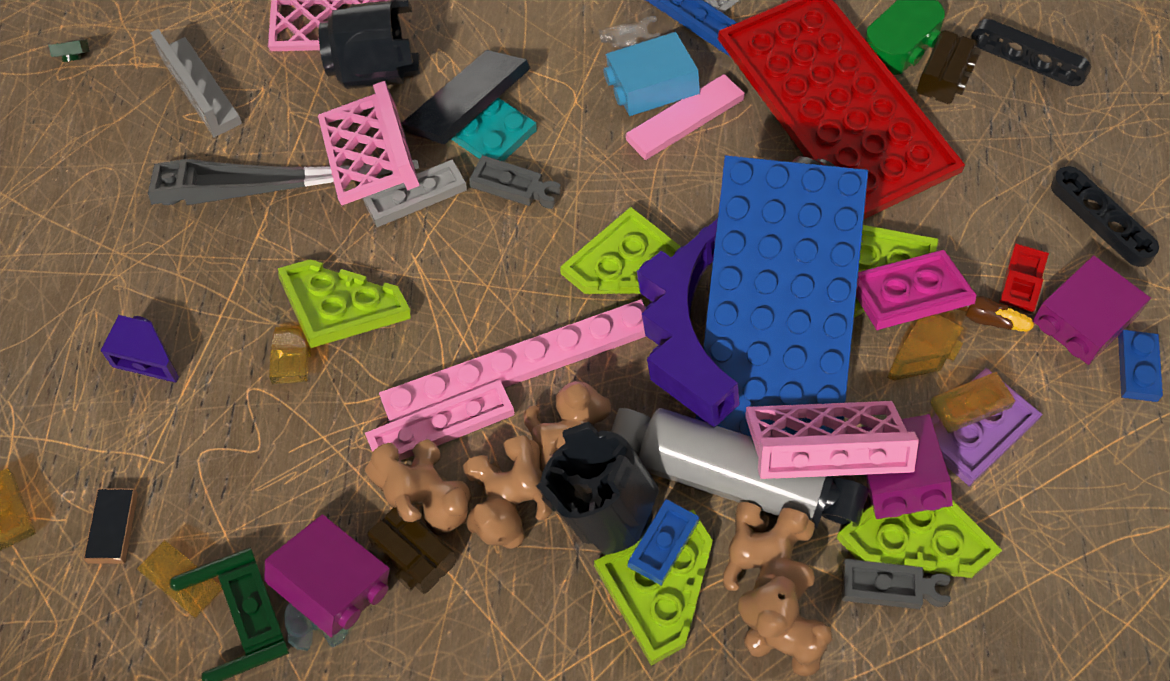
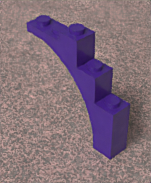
M718 218L709 226L704 227L687 245L680 247L672 257L660 251L651 260L645 261L640 269L637 270L640 293L652 301L642 313L645 336L658 344L647 358L650 380L714 428L740 405L738 383L722 371L706 354L692 328L690 316L692 301L698 283L707 267L713 262Z

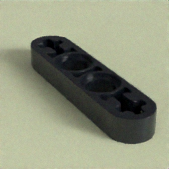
M991 19L979 21L971 34V39L976 40V47L1069 86L1082 85L1091 71L1090 62L1083 56ZM1009 43H1017L1023 50H1015L1011 48ZM1038 55H1046L1050 57L1052 62H1044L1040 60Z
M1065 166L1056 172L1051 183L1053 193L1128 263L1137 267L1147 266L1153 261L1159 251V244L1148 231L1079 169ZM1084 200L1097 202L1100 209H1089L1084 204ZM1108 222L1121 224L1124 232L1111 230ZM1143 248L1145 250L1139 252L1136 249Z

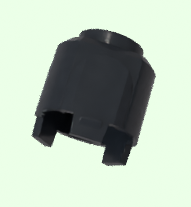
M391 0L351 4L348 9L333 10L328 16V21L320 22L319 47L326 75L328 77L336 76L337 81L346 89L373 87L374 84L383 81L387 85L403 84L405 77L419 75V53H411L409 39H403L398 15L400 13L412 12V6L409 1Z
M590 422L563 430L562 434L566 443L551 456L543 470L540 483L536 485V488L542 494V500L553 512L555 511L583 543L595 545L602 554H613L630 548L644 536L652 523V508L660 491L657 483L628 441L619 434L610 431L598 432Z

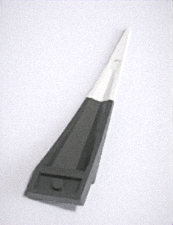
M182 159L154 164L148 196L151 205L160 203L163 205H173L181 200H185L187 205H195L331 183L334 180L330 166L279 167ZM412 160L414 168L418 169V160ZM363 165L358 173L366 175L372 168V165ZM340 166V168L347 169V170H348L349 167H350V166ZM382 169L378 175L393 173V171Z

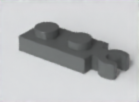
M484 155L481 156L469 179L471 188L530 206L533 199H535L543 207L554 209L555 198L547 195L552 193L560 196L561 185L555 181L543 183L541 173Z
M845 559L842 564V601L920 609L923 605V599H926L933 606L945 607L951 601V596L938 594L935 586H947L950 582V577L945 574H935L928 579L923 578V567Z

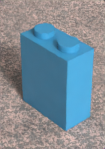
M676 32L606 53L607 67L603 68L605 80L608 86H614L613 90L617 104L619 106L624 105L629 116L700 94L699 70Z

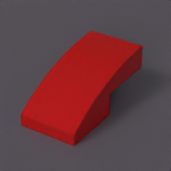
M1015 243L1009 258L999 302L1034 312L1044 279H1042L1049 253Z

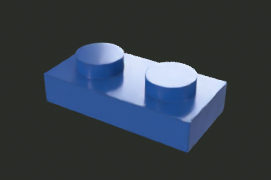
M1122 330L1118 336L1121 398L1158 402L1163 396L1159 334Z
M666 499L630 557L628 568L662 586L698 525L700 517Z

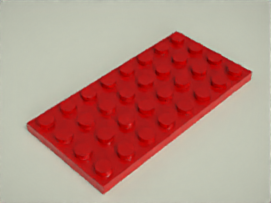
M790 0L719 31V42L804 157L824 159L836 167L868 170L864 219L962 173L965 167L963 161L834 0Z

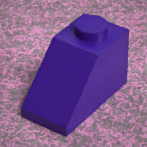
M118 315L101 348V352L111 367L176 383L179 376L152 322L141 316L130 318Z

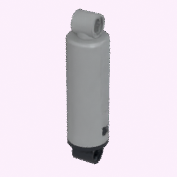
M658 408L652 418L634 410L618 409L611 432L619 434L628 441L651 474L738 503H753L759 506L762 511L779 516L781 509L792 508L807 514L809 519L814 522L815 528L818 527L821 516L841 525L847 526L852 522V526H859L869 489L860 483L843 478H834V476L760 479L758 472L759 459L753 439L750 436L719 426L714 428L707 422L663 408Z

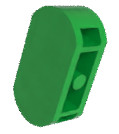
M897 0L868 26L866 42L893 75L902 74L911 64L913 66L917 65L929 47L934 48L945 18L944 8L938 0Z

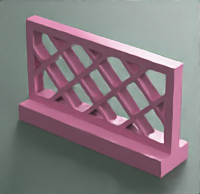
M271 0L268 48L270 51L320 50L319 40H309L306 35L314 28H319L320 22H323L333 10H337L343 4L391 0ZM293 5L296 9L286 18L279 13V6ZM313 5H324L326 7L316 17L307 11ZM303 14L310 22L299 31L291 23ZM286 27L295 34L288 41H277V35Z
M385 81L373 85L375 94L318 115L337 197L341 205L402 183L405 184L407 190L420 186L397 108ZM374 107L367 117L360 115L363 110ZM343 119L337 128L328 126V123ZM353 122L361 124L355 133L347 131ZM371 127L379 129L373 137L365 135ZM341 138L349 140L343 148L335 147ZM358 143L367 144L361 153L353 152ZM377 147L385 149L379 158L371 156ZM346 159L354 160L348 170L340 168ZM364 163L372 165V168L366 175L358 173ZM382 169L393 171V174L381 179L376 178ZM351 180L360 182L356 188L345 191Z
M893 401L746 407L745 416L759 459L758 472L760 479L910 473L915 470L919 440L915 432H907ZM871 415H886L887 418L881 420ZM843 416L848 418L849 420L844 422L835 417ZM797 418H808L812 421L806 423ZM770 419L775 422L769 425L760 420ZM863 424L872 428V430L868 432L856 426ZM824 425L835 431L829 433L820 429V427ZM789 427L798 432L792 435L782 429Z

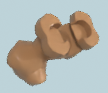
M573 381L562 387L556 395V409L561 416V421L557 423H540L538 420L540 407L537 405L528 407L524 412V424L532 435V441H536L539 446L540 470L542 473L551 456L566 443L562 434L563 430L586 422H590L593 425L603 421L612 412L610 399L600 395L590 384Z
M524 435L510 438L504 442L506 455L515 462L512 470L501 472L498 462L495 461L490 464L488 457L484 455L469 458L463 464L467 478L485 487L486 501L477 504L476 507L469 511L466 523L469 531L477 534L486 544L502 545L508 549L521 546L525 538V532L522 526V519L517 511V505L523 501H536V519L539 521L547 519L552 513V510L542 500V494L536 488L542 476L539 446L536 441L529 440Z
M427 439L416 444L412 449L415 458L411 465L399 462L398 449L393 443L382 444L375 448L372 452L371 460L365 468V473L370 481L384 493V497L390 506L397 508L400 517L404 521L414 522L421 518V512L412 505L414 502L423 503L426 526L434 534L451 532L466 521L468 504L472 498L471 490L463 481H443L438 472L434 469V465L440 460V450L434 442Z
M738 503L735 513V535L728 549L729 563L723 573V586L727 590L737 591L740 588L737 577L744 569L760 568L761 570L755 581L754 589L769 583L775 577L783 576L795 583L799 601L804 592L814 584L815 576L813 570L808 565L791 559L792 550L797 541H808L812 537L815 529L814 522L804 512L792 508H783L780 511L774 528L769 532H764L770 521L769 516H761V508L753 503Z
M783 576L775 577L769 583L743 593L738 600V611L744 623L751 627L744 639V645L751 655L762 657L774 648L786 655L793 656L792 669L795 674L799 676L814 675L819 670L821 656L827 650V645L832 641L831 628L817 619H806L799 616V601L795 583Z

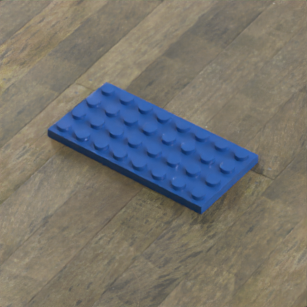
M725 155L703 349L722 371L738 383L740 405L717 426L752 437L745 416L746 407L845 403L868 170ZM696 415V419H697V420L706 422V421H704L702 418H700L698 415ZM843 416L835 417L837 419L844 421ZM797 418L806 423L812 421L808 418ZM770 419L760 420L769 425L775 422ZM824 425L820 427V429L829 433L835 431ZM789 427L782 429L792 435L798 432Z

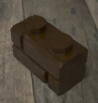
M947 30L941 31L921 74L916 90L917 93L929 98L935 97V100L946 104L953 102L956 93L963 95L969 80L965 73L973 72L979 55L974 54L977 45L976 40L964 36L958 37V34Z
M393 507L385 515L384 519H381L368 531L367 536L372 546L369 552L385 565L390 562L398 570L395 574L397 579L410 591L416 587L423 594H426L439 582L441 577H444L455 566L456 558L454 551L420 520L414 522L404 521L396 507Z

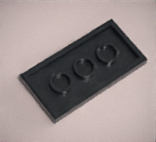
M490 50L484 51L401 123L405 132L446 144L529 71L530 66L527 59Z

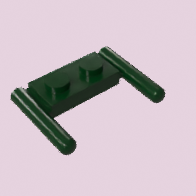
M251 547L181 573L170 579L171 589L178 592L218 576L245 651L243 656L204 671L201 675V681H224L289 654Z

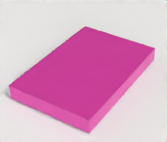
M945 250L858 272L856 298L876 330L975 304L977 295Z

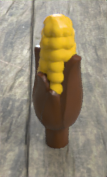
M976 296L975 304L957 308L966 312V317L971 321L982 325L1028 332L1034 327L1033 320L1027 317V315L1020 314L1018 311L1009 308V305L999 304L984 296Z

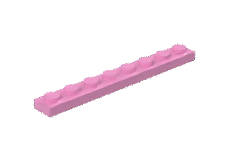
M640 299L379 392L388 420L391 423L498 380L501 381L505 388L644 338L646 336L642 313L646 308Z

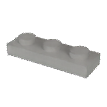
M449 160L417 173L420 186L407 190L405 184L402 183L364 197V204L376 227L467 191L466 182L454 161Z

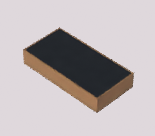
M97 489L83 558L87 564L126 563L138 497L135 489Z

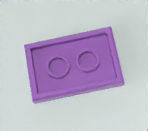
M985 368L940 409L931 420L946 467L970 487L1043 414L989 369Z

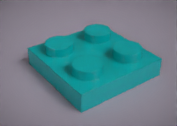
M497 98L451 140L479 159L484 155L504 162L537 131V125L535 121L500 98Z

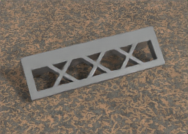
M159 29L151 32L150 34L162 61L212 136L216 137L241 125L240 116L186 37L169 44Z

